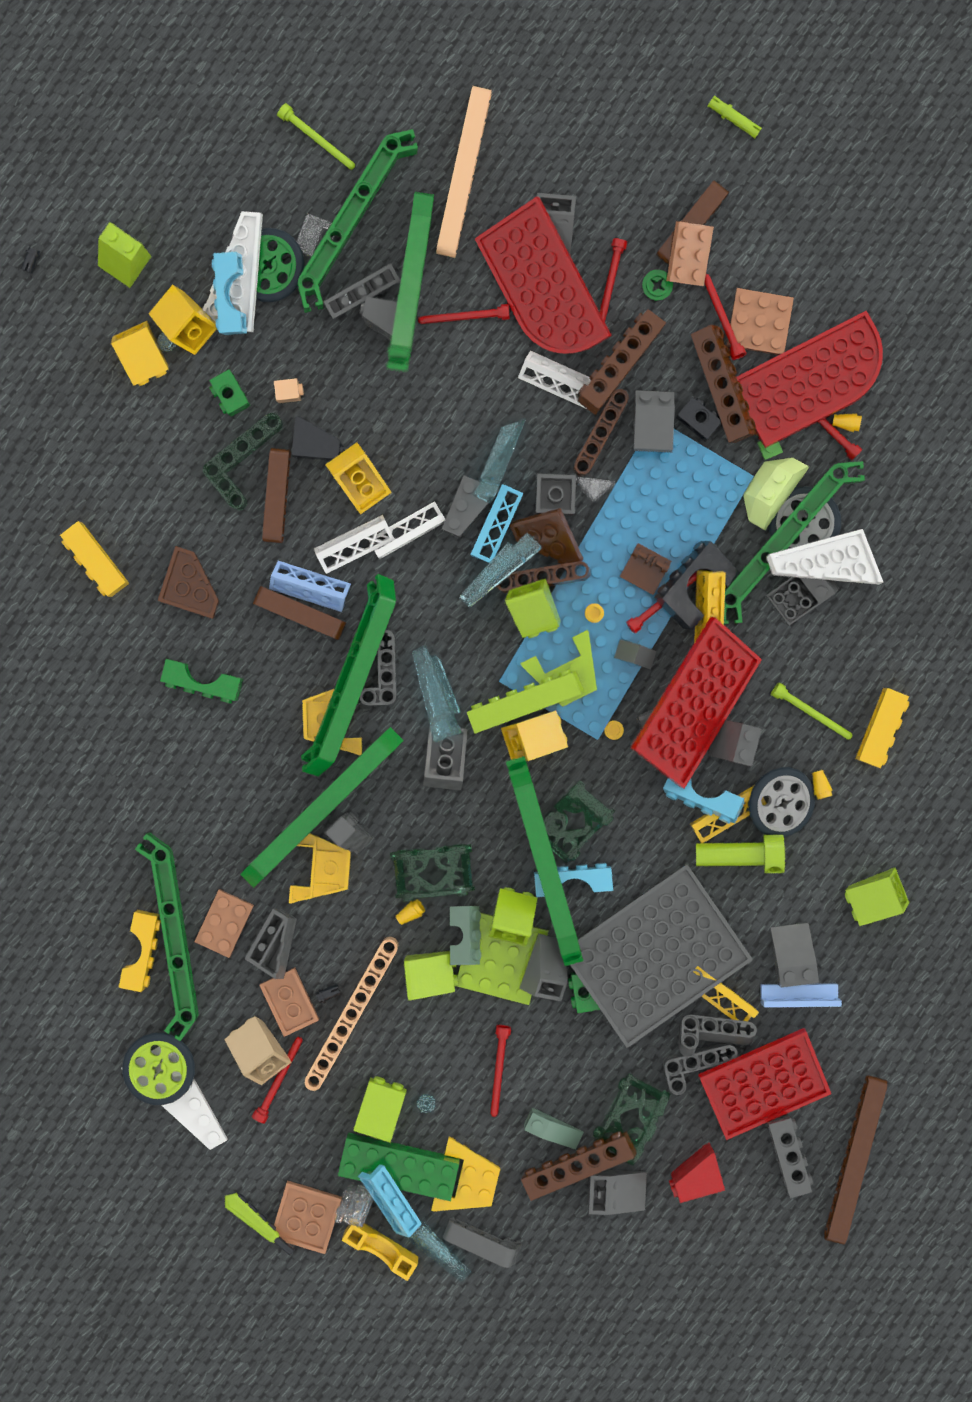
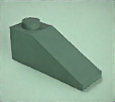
M533 1107L524 1123L525 1131L572 1149L577 1148L584 1133Z

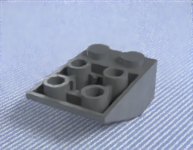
M537 193V197H540L570 255L576 196Z
M790 577L766 596L790 626L834 595L839 590V587L834 580Z
M538 934L520 989L535 997L561 1001L567 986V966L564 965L557 938Z
M604 1170L590 1176L588 1185L589 1214L613 1215L644 1211L647 1172Z

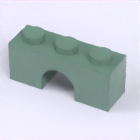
M479 906L450 907V926H458L463 932L462 942L458 945H450V965H480L481 913Z

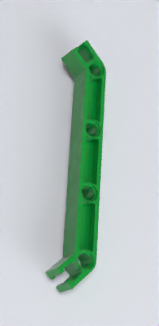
M413 129L389 134L383 139L298 279V290L304 313L312 311L309 304L306 303V296L315 295L317 299L315 305L318 310L323 309L319 287L397 159L417 154V143H413L412 146H401L402 142L414 141L415 134ZM389 144H393L397 148L395 150H390L387 148V146ZM361 190H367L369 194L367 196H362L359 194V192ZM337 235L341 238V240L339 242H333L331 240V237ZM309 281L313 286L307 289L303 287V283Z
M414 193L396 315L388 353V369L407 371L409 366L431 226L434 194Z
M863 461L833 465L725 590V597L728 594H732L735 597V603L733 605L724 603V624H729V621H726L727 608H735L737 620L734 621L735 623H742L741 602L770 569L769 563L762 562L761 555L763 553L770 555L786 550L842 484L862 483L865 481L864 475L848 477L847 470L855 467L857 469H864ZM835 469L841 470L843 474L841 479L834 477L833 471ZM799 511L806 513L807 518L805 521L798 520L797 513Z
M377 574L375 576L377 584L374 581H370L367 584L368 602L313 746L301 755L303 761L309 762L307 765L304 764L302 766V772L319 777L336 760L396 603L394 580Z
M390 727L240 875L254 888L404 740Z
M525 756L506 761L564 965L568 966L582 962L584 960Z
M149 832L145 834L143 839L149 840L156 848L151 852L144 848L142 843H139L135 850L149 859L152 864L176 1015L164 1031L168 1034L171 1031L173 1032L175 1028L172 1026L178 1021L185 1026L182 1033L175 1035V1039L181 1041L198 1018V1005L173 852L167 844ZM159 850H163L166 853L164 860L158 857ZM167 904H172L174 906V913H170L167 911ZM176 957L183 960V966H178L175 963ZM189 1011L192 1019H186L183 1012Z

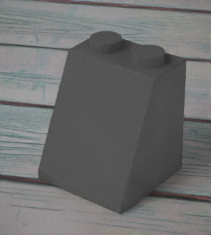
M366 297L365 302L361 303L360 314H362L365 324L391 341L397 302Z
M725 720L710 745L708 755L752 766L762 728Z

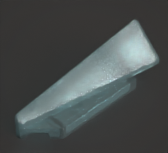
M525 418L501 427L479 481L481 483L473 496L489 503L493 501L525 424Z
M528 533L515 546L508 542L459 598L468 607H471L541 550L542 546Z
M422 646L414 650L412 654L434 742H439L462 733L454 715L461 711L440 659L436 655L430 656L427 647Z
M420 1219L422 1224L410 1237H403L459 1281H463L472 1272L423 1219Z

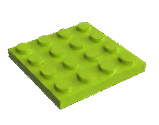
M481 913L480 965H460L458 972L459 986L457 987L529 1005L532 995L520 989V985L538 934L548 935L549 931L532 926L531 936L526 946L491 938L488 936L493 916Z

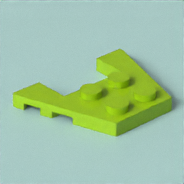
M588 630L572 637L580 656L547 673H544L536 656L520 663L539 684L542 683V679L552 676L553 679L560 677L559 673L565 670L577 671L584 693L559 702L562 707L597 690Z

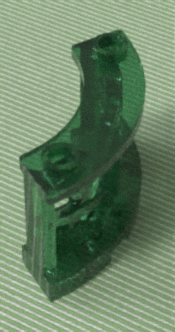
M580 780L554 806L556 810L554 812L551 811L543 819L547 834L556 837L554 843L549 839L552 850L566 863L570 860L575 861L581 853L579 850L589 838L603 825L608 826L614 818L612 814L615 810L613 808L609 810L584 789L586 785ZM571 803H575L578 808H574ZM563 810L570 813H580L583 811L585 827L567 830L568 819ZM557 819H560V820H562V822H563V825H562V828H561V829H559V826L561 825V823H560V824H557V823H556V820H557ZM583 836L582 839L578 842L577 837ZM560 838H565L563 841L564 848L566 843L570 842L572 844L569 852L565 853L557 846Z
M471 844L436 847L434 850L411 849L390 852L395 868L397 887L395 897L403 898V902L414 901V898L457 894V896L468 895L469 891L475 890V886L472 884L469 852H472ZM461 854L462 867H457ZM446 857L448 859L446 864L451 865L445 866L441 864V859ZM429 858H434L436 865L447 871L445 876L436 885L428 883L418 874L426 869ZM417 860L422 861L423 866L415 870L414 868L418 867L415 862ZM403 861L406 866V869L408 870V872L404 873ZM455 871L463 872V885L457 886L454 884L456 879H460L458 875L454 874ZM408 876L413 878L409 880L408 885L413 884L415 887L411 891L406 890L405 877ZM448 883L450 888L442 889ZM420 886H422L428 891H419Z
M629 1073L626 1078L622 1077L618 1084L620 1090L601 1126L597 1125L593 1132L595 1139L593 1142L601 1138L604 1140L609 1139L604 1136L606 1132L615 1133L621 1131L623 1133L620 1115L638 1107L639 1118L645 1127L644 1129L632 1128L627 1131L629 1136L633 1133L638 1134L637 1139H632V1136H630L637 1153L635 1158L628 1160L627 1163L634 1166L644 1152L645 1144L647 1141L650 1142L657 1128L655 1124L658 1122L659 1116L663 1115L671 1094L666 1091L661 1092ZM630 1085L642 1090L640 1099H637L635 1090L632 1096H628L627 1091ZM645 1093L657 1099L645 1098ZM623 1098H624V1100L626 1101V1103L623 1104V1105H621V1102H622V1100H623ZM643 1107H645V1112H650V1115L648 1117H644L642 1115ZM612 1120H614L615 1126L610 1125ZM608 1147L609 1150L617 1153V1150L614 1147Z

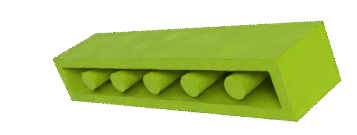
M568 669L560 672V677L555 679L549 676L542 679V683L535 686L534 683L523 686V691L517 692V689L507 692V697L500 699L499 696L488 699V704L482 705V702L472 705V710L468 711L467 715L474 733L584 693L577 671L571 672Z

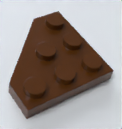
M561 508L512 521L509 525L517 542L535 548L534 551L547 558L550 556L558 560L559 564L578 562L584 559Z
M175 546L158 601L214 619L219 599L196 553Z

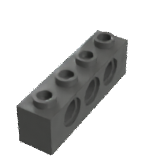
M390 263L323 302L332 319L364 302L366 297L375 296L399 282L400 279Z
M785 1114L767 1122L788 1196L794 1198L811 1193L813 1180L810 1173L807 1174L805 1167H808L805 1155H802L800 1151L803 1146L800 1137H796L795 1130H797L795 1119H791L788 1114ZM783 1134H790L787 1140H781ZM789 1152H795L793 1158H786ZM795 1170H800V1174L797 1177H792V1173Z

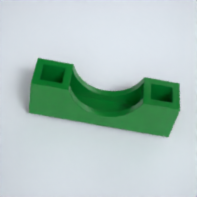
M166 659L160 681L165 682V686L169 688L184 687L183 691L192 694H195V691L203 692V697L213 699L214 696L221 697L220 701L232 704V700H238L243 679L221 674L216 681L210 684H202L191 676L188 664Z

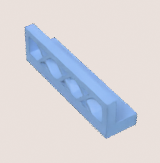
M278 561L271 575L269 589L342 612L351 584ZM281 568V569L287 570L289 573H288V574H282V573H279L278 571H279V569ZM303 575L306 576L307 579L301 580L298 579L297 576ZM322 581L326 585L320 586L317 585L315 582ZM335 587L344 588V592L342 593V592L335 591L334 588H335Z
M837 983L806 984L782 988L778 984H760L761 1004L764 1007H842L841 1000L838 998Z

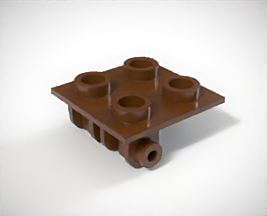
M638 543L620 577L654 595L672 561Z

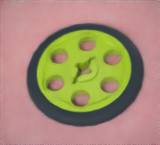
M151 1033L137 1039L129 1047L124 1056L122 1074L127 1088L137 1099L151 1105H166L180 1099L189 1090L195 1075V1063L189 1048L182 1041L175 1039V1036L166 1033ZM153 1045H158L161 1048L159 1055H154L151 1052ZM171 1052L178 1054L179 1060L177 1062L169 1060ZM143 1057L146 1060V1065L143 1067L138 1066L136 1058ZM161 1063V1069L163 1071H160V1073L156 1075V1068L154 1067H157L158 1064ZM172 1072H179L181 1080L174 1081L171 1077ZM140 1076L148 1078L146 1086L139 1084L138 1078ZM158 1083H163L166 1086L164 1093H159L156 1090Z

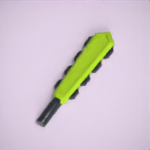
M234 1193L225 1196V1208L228 1209L229 1214L233 1217L237 1216L242 1224L249 1225L250 1230L254 1233H259L264 1241L277 1244L291 1256L295 1249L279 1236L276 1226L268 1223L267 1218L263 1214H258L257 1209L252 1204L249 1205L247 1203V1199L243 1195Z

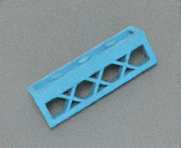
M502 484L471 552L472 557L492 564L523 496L522 492ZM510 492L517 495L516 502L507 506L505 501L507 493ZM506 509L509 517L507 521L499 523L497 515L499 511ZM498 527L501 535L498 539L491 541L489 536L490 530ZM489 544L493 550L490 559L480 554L482 548Z
M379 1165L371 1174L364 1172L359 1174L358 1177L395 1233L410 1237L422 1223L383 1165Z

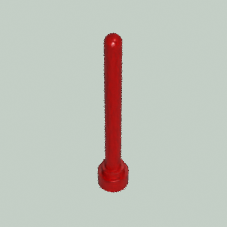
M613 238L612 240L613 257L600 308V314L604 322L607 316L620 256L626 250L628 243L618 238Z
M706 274L704 284L730 343V356L732 360L740 359L746 355L745 348L737 342L710 275Z
M501 304L497 309L420 316L418 323L427 324L489 317L509 320V304Z
M825 418L818 421L846 449V456L851 461L863 450L860 446L854 443L851 444Z
M697 571L689 578L687 587L697 580ZM656 602L639 617H631L626 621L627 626L636 634L641 630L643 623L659 611L662 606Z
M496 1025L495 1031L498 1038V1048L490 1112L493 1117L498 1115L506 1039L511 1035V1027L507 1025Z
M296 1037L287 1054L291 1063L303 1040L301 1037ZM291 1063L278 1072L261 1107L259 1106L258 1109H255L252 1115L254 1120L266 1123L269 1117L268 1108Z

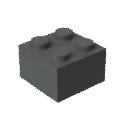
M537 474L535 515L561 508L564 516H574L576 475Z

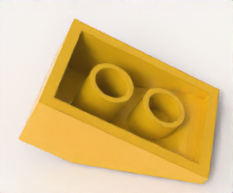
M355 443L325 464L360 514L392 493L358 443Z

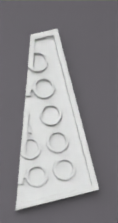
M241 212L233 232V238L225 252H238L242 254L243 275L232 283L230 300L238 311L246 314L247 332L254 331L263 216L261 213ZM212 284L211 293L207 303L204 304L203 310L216 322L218 312L215 309L214 300L217 297Z
M863 529L766 556L773 575L878 585L883 583Z
M157 1047L151 1052L154 1055H159L161 1048ZM171 1052L169 1060L177 1062L179 1060L178 1054ZM139 1057L136 1059V1064L143 1067L146 1065V1060L143 1057ZM161 1063L158 1064L157 1067H154L156 1068V1075L160 1073V1071H163L161 1069ZM177 1071L172 1072V1079L180 1081L181 1074ZM140 1076L138 1078L139 1084L146 1086L148 1078ZM193 1079L189 1090L180 1099L173 1103L162 1105L210 1150L227 1141L228 1138L195 1079ZM158 1083L156 1090L159 1093H164L166 1086L163 1083Z

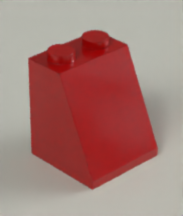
M706 1143L671 1172L670 1187L674 1198L678 1197L680 1203L725 1191L716 1156L710 1143Z

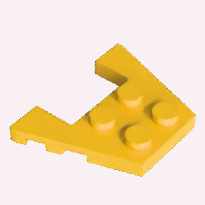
M334 689L302 700L304 739L315 741ZM344 738L340 750L362 755V738Z
M309 833L297 846L313 847L310 887L291 885L289 903L348 889L351 859L349 849L345 850L335 843Z
M448 1137L445 1155L463 1159L464 1161L455 1196H452L451 1201L434 1198L431 1211L490 1207L500 1167L473 1152L465 1145L460 1144L454 1138Z

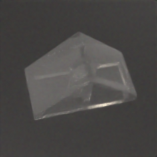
M583 477L576 478V484L592 504L615 486V481Z

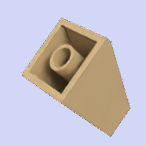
M256 1016L248 1019L244 1025L232 1031L224 1039L243 1076L260 1085L291 1063L288 1055L269 1028Z

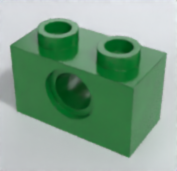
M230 369L209 380L212 384L209 388L214 397L218 396L221 400L219 406L224 414L228 413L232 417L251 406ZM227 390H232L233 396L229 399L224 398V393Z
M572 972L571 978H568L569 990L573 989L574 997H571L572 1008H576L577 1013L600 1010L589 992L584 996L578 994V990L585 986L577 974Z

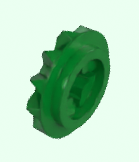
M652 270L646 274L642 287L647 298L657 301L664 300L670 295L673 289V282L666 281L667 272ZM662 279V289L658 288L653 292V282L658 283Z

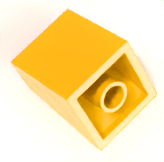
M174 285L168 289L149 312L151 318L170 341L194 355L217 329L216 322L192 298Z
M148 321L142 322L112 337L111 344L133 386L136 384L142 386L149 382V378L153 376L158 378L167 373L168 364Z
M556 711L501 728L511 760L525 756L526 761H530L568 747L567 737L561 727V718Z

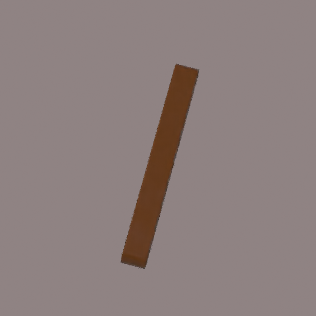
M869 1075L865 1077L866 1084H863L860 1095L861 1102L858 1103L855 1114L856 1120L853 1122L850 1133L852 1137L851 1139L849 1138L845 1152L847 1156L844 1157L840 1171L842 1175H839L835 1190L837 1194H834L831 1206L832 1212L829 1213L826 1225L827 1231L825 1230L824 1232L825 1240L845 1245L850 1231L887 1090V1080Z

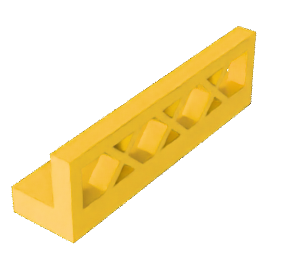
M697 570L696 607L705 616L703 621L701 619L695 626L694 643L710 617H716L724 625L726 572Z
M755 785L737 795L744 798L745 805H743V815L737 818L736 823L750 815L749 811L746 812V809L749 808L748 801ZM762 798V805H766L767 803L765 799ZM705 814L690 823L700 842L704 843L736 823L730 822L722 827L717 826L715 822L719 816ZM706 825L711 826L710 834L703 838L698 830Z
M699 966L695 968L701 971L703 977L716 981ZM693 971L696 975L700 976L699 972ZM719 983L714 987L717 996L708 997L705 994L702 995L704 999L732 1020H739L735 1016V1009H743L748 1013L743 1021H748L751 1017L755 1018L759 1013L756 1008L723 983ZM727 997L731 1000L732 1007H721L719 998Z

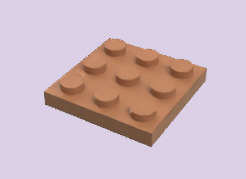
M737 288L730 322L737 342L744 346L746 350L775 355L784 353L794 298ZM727 339V345H726V346L731 347V346H730V343H729V341H728V339Z
M287 1181L274 1223L276 1231L289 1244L325 1254L342 1197Z

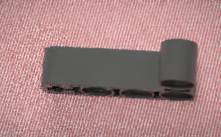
M385 630L383 637H385L386 633H388L389 637H392L388 641V647L392 646V650H381V646L385 647V641L381 640L378 648V688L362 690L360 701L364 705H390L397 699L396 638L393 632ZM386 652L392 655L390 663L382 661V655ZM387 671L391 672L393 676L392 680L388 683L382 679V675ZM367 691H371L374 694V699L371 702L364 700V694ZM385 691L393 693V699L390 702H386L383 699Z
M686 1015L682 1019L679 1029V1051L684 1056H692L696 1051L699 1040L749 1045L755 1038L757 1028L752 1022ZM685 1025H691L693 1029H689ZM704 1027H710L712 1031H707ZM723 1029H728L731 1033H726ZM685 1042L691 1043L692 1047L686 1046Z
M717 1043L697 1048L692 1056H684L681 1053L665 1057L663 1069L670 1091L675 1095L683 1094L686 1090L684 1074L718 1066L737 1058V1049L733 1044ZM727 1048L731 1050L729 1052L730 1055L725 1054ZM707 1053H714L711 1060H705ZM689 1057L695 1058V1062L692 1065L686 1064V1060ZM670 1062L677 1063L674 1069L670 1070L667 1068ZM676 1080L681 1081V1085L678 1088L672 1087V1083Z
M449 1218L443 1235L444 1240L505 1268H511L516 1263L522 1247V1243L518 1240L515 1242L509 1237L502 1240L454 1218Z

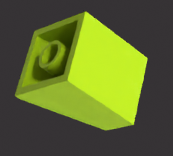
M109 222L99 237L98 267L130 288L150 260L151 255L141 243Z
M546 578L509 590L505 602L522 638L527 636L528 638L538 636L540 632H553L558 629L557 627L560 626L561 620Z
M895 867L849 885L845 890V898L848 903H851L853 918L855 921H858L859 926L903 914L909 904Z
M500 888L488 937L526 946L531 936L538 897H534L529 892L518 893L512 888Z
M450 951L407 955L405 957L404 967L408 1000L455 992V986H459L458 975H454L453 967L457 966L450 965Z
M370 1077L353 1131L391 1142L407 1089L403 1088L404 1086L400 1083L393 1082V1084H389L381 1077Z

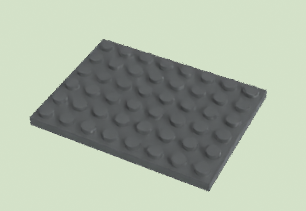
M685 864L580 937L578 942L584 961L571 964L570 966L621 1041L628 1048L753 959L688 864ZM699 966L706 973H708L710 976L716 979V981L703 977L701 971L695 968ZM693 971L699 972L700 976L696 975Z

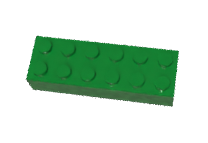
M348 1132L338 1176L361 1181L358 1177L361 1172L371 1174L379 1165H383L400 1190L451 1201L459 1167V1158Z

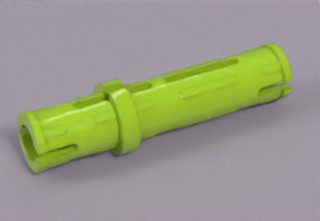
M715 95L707 106L720 114L722 119L726 118L754 139L762 129L733 109L731 104L727 105Z

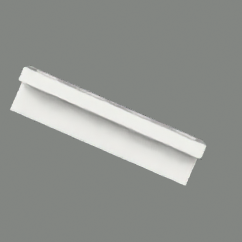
M530 351L518 377L581 407L584 406L577 402L579 398L578 392L584 384L588 386L591 382L590 377L533 351ZM526 368L534 370L536 376L530 377L524 374ZM548 376L552 378L553 384L548 385L544 383L543 377ZM560 385H568L571 391L567 393L562 391Z
M433 502L390 526L391 533L395 528L404 529V534L385 546L375 549L378 558L385 557L442 525L445 522V518L436 503ZM434 507L438 516L431 520L424 519L426 511ZM411 519L421 520L420 526L417 528H408ZM386 530L378 533L376 539L379 537L387 538L388 536H385L387 534Z
M383 515L314 548L327 574L395 539ZM385 529L389 537L383 540L376 539L377 532ZM364 538L371 540L369 547L365 549L358 547L360 540ZM346 547L354 549L349 557L341 555L342 550ZM328 556L336 557L335 563L327 567L323 559Z

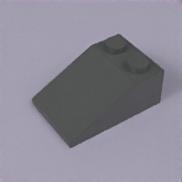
M635 391L633 404L634 451L673 452L674 392Z
M436 725L429 726L423 786L461 790L468 729Z
M808 922L770 927L777 984L782 988L819 983L817 962Z

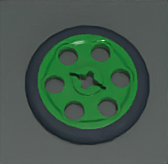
M276 228L261 229L256 300L261 302L280 301L292 294L298 287V279L304 270L303 252L296 240L285 231ZM271 241H276L278 244L275 251H270L268 248ZM285 254L291 255L292 259L289 264L282 262V257ZM267 261L272 262V269L267 268ZM281 273H286L288 280L282 284L279 282L278 277ZM264 279L270 281V286L266 290L261 288V282Z

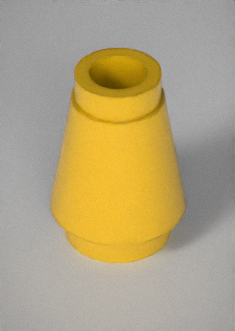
M834 414L832 426L854 433V431H859L862 416L857 414Z
M823 770L812 773L814 795H816L817 800L832 796L831 791L833 790Z
M418 899L415 901L411 900L396 915V919L403 925L422 917L425 908Z

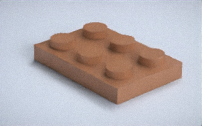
M676 221L666 281L704 286L714 227Z
M219 889L195 942L230 958L254 905Z
M295 968L286 971L284 979L271 978L260 984L261 990L284 1037L319 1021V1017Z

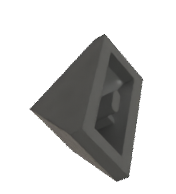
M619 640L614 658L651 670L657 651L639 644Z

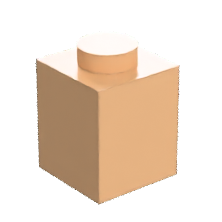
M297 378L274 381L275 396L278 403L301 401V395H304L303 385L299 384Z

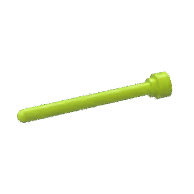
M287 103L282 105L277 113L280 119L292 122L349 169L355 168L353 161L295 116L292 107Z
M780 682L776 684L771 692L773 697L787 700L844 738H852L851 732L788 693L786 686Z

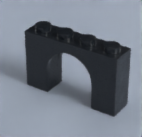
M711 541L698 542L693 547V552L682 560V565L670 574V579L666 584L659 587L654 597L683 629L693 630L705 616L691 602L687 594L688 580L695 571L701 569L708 572H726L725 587H729L740 574L735 566Z

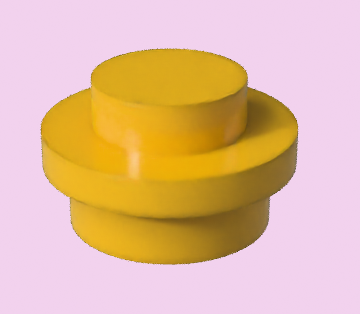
M594 603L586 607L585 617L589 622L597 623L602 620L604 610L599 604Z
M610 721L605 727L604 732L609 739L616 740L623 735L624 729L620 722Z

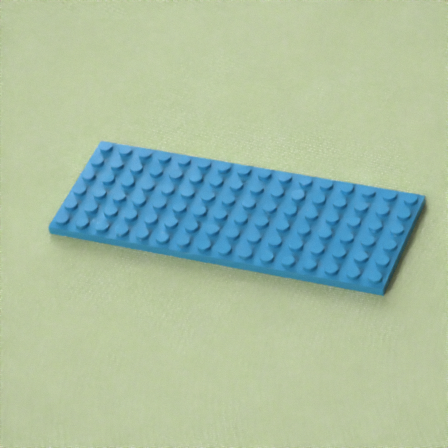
M675 429L672 453L635 451L579 545V550L584 558L582 562L590 567V577L585 581L555 586L551 595L561 620L560 626L553 632L543 631L536 637H525L499 682L512 690L517 689V692L523 691V686L534 683L535 686L539 685L520 663L536 656L544 673H547L580 656L572 637L588 630L597 690L564 707L556 703L544 709L550 712L556 711L561 719L598 740L641 666L614 658L619 640L652 649L671 615L662 607L643 623L641 630L636 634L630 630L626 621L631 617H639L657 602L654 597L659 587L666 584L670 579V574L682 565V560L693 552V547L698 542L711 541L713 544L715 543L754 476ZM638 543L672 561L654 595L620 577ZM583 566L577 569L578 576H582L586 572V568ZM566 570L563 572V574H562V576H561L560 579H563V578L566 577V575H567V571H566ZM590 604H599L603 608L604 616L601 621L592 623L586 619L585 609Z

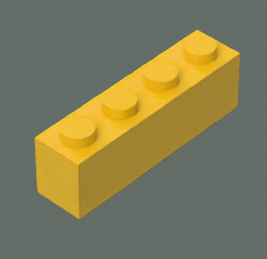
M76 522L60 535L63 538L62 544L67 550L71 549L75 554L73 558L80 566L83 564L87 569L85 571L86 575L92 581L95 580L99 585L97 589L103 596L112 597L129 584L82 522Z
M883 688L855 759L877 768L885 765L888 759L886 754L888 748H891L895 741L894 733L902 724V719H900L902 713L906 712L909 706V696L889 688Z

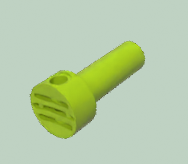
M763 835V843H696V866H764V873H784V836Z

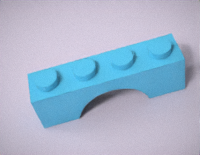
M238 252L214 253L212 269L215 271L213 287L217 297L214 300V306L218 312L216 328L223 335L247 334L246 314L238 311L230 300L232 283L243 275L242 254Z
M669 778L667 779L663 789L668 798L672 800H677L678 798L684 801L683 804L688 807L694 808L696 806L701 808V812L712 816V814L717 815L719 820L725 823H736L745 803L744 798L725 791L716 798H704L693 790L691 779L685 789L676 785Z
M597 863L595 867L590 868L586 864L576 865V869H568V866L557 867L561 883L569 879H581L587 882L594 892L613 891L612 870L606 863ZM534 872L536 897H544L538 872Z

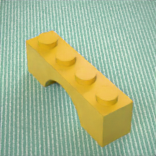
M141 910L134 912L130 931L139 938L142 952L135 964L125 966L122 969L119 988L142 992L145 987L148 988L151 978L148 976V972L154 964L152 952L156 950L158 945L156 933L161 929L160 914Z
M353 1217L343 1234L342 1241L357 1250H365L376 1255L388 1265L392 1272L407 1281L418 1265L419 1257L355 1217Z

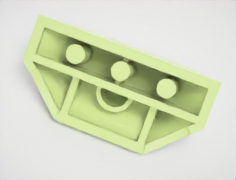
M794 458L764 462L743 494L749 522L766 530L809 466Z

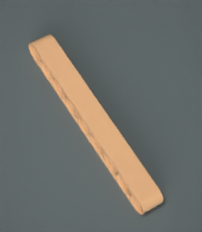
M473 86L471 90L437 244L436 254L456 257V250L458 249L461 235L460 231H462L465 217L464 212L466 213L469 199L468 194H470L472 176L475 172L476 158L479 154L485 119L490 104L489 100L492 94V90Z
M386 937L376 951L306 1076L305 1086L309 1090H318L328 1075L397 952L398 942L395 938ZM391 942L395 948L392 951H388L385 949L384 944ZM375 960H384L385 966L377 967ZM373 976L376 979V982L374 984H368L366 982V977ZM362 992L366 995V999L360 1001L357 999L356 994ZM347 1010H355L357 1016L349 1017ZM339 1026H345L347 1028V1033L341 1034L338 1032L337 1028ZM336 1043L338 1049L331 1050L329 1049L328 1044ZM324 1059L329 1065L322 1067L319 1064V1060ZM316 1076L319 1079V1083L314 1084L309 1078Z

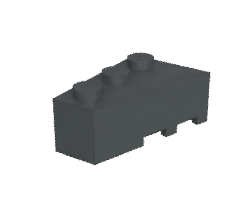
M463 476L442 531L461 538L498 495L499 490Z
M346 812L326 832L339 847L345 850L350 847L349 851H354L357 855L373 839L358 824L360 820L352 812L350 814Z
M272 909L245 960L274 979H284L297 918L282 909Z

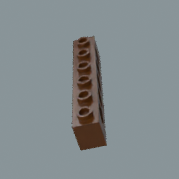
M649 309L644 314L640 313L634 320L635 326L633 328L629 327L623 334L624 340L622 342L618 341L612 348L613 354L610 357L607 355L600 364L602 368L599 371L596 369L589 378L591 382L588 386L584 384L579 390L578 394L580 396L577 402L594 415L598 413L665 326L666 322ZM639 330L645 331L646 335H642ZM627 344H632L635 349H630ZM616 358H621L624 363H619ZM605 372L611 373L613 378L607 377ZM594 387H599L602 392L595 391Z
M709 325L692 333L691 337L728 442L737 443L755 435L756 424L749 415L748 411L750 408L748 402L743 398V387L737 381L735 375L737 371L734 364L730 361V351L724 344L722 329L716 325ZM714 343L715 349L711 352L710 346ZM720 360L721 368L717 370L716 364ZM724 379L728 381L726 388L723 387ZM731 397L734 398V404L732 406H730L729 399ZM737 415L740 416L739 424L735 421Z
M615 1132L607 1140L601 1138L593 1142V1145L588 1148L582 1146L575 1150L576 1153L571 1155L565 1153L558 1157L559 1160L552 1162V1160L544 1162L541 1165L542 1167L538 1169L532 1167L526 1170L521 1181L530 1201L635 1158L637 1152L628 1132ZM608 1147H614L617 1153L609 1152ZM591 1154H597L600 1160H593ZM574 1161H579L582 1167H576ZM557 1168L563 1169L565 1175H560L557 1172ZM540 1175L546 1176L548 1182H543L540 1179Z

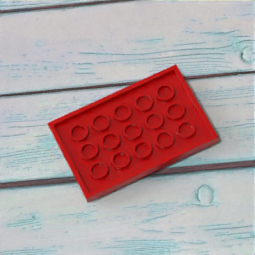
M804 1028L698 1074L726 1140L831 1094Z

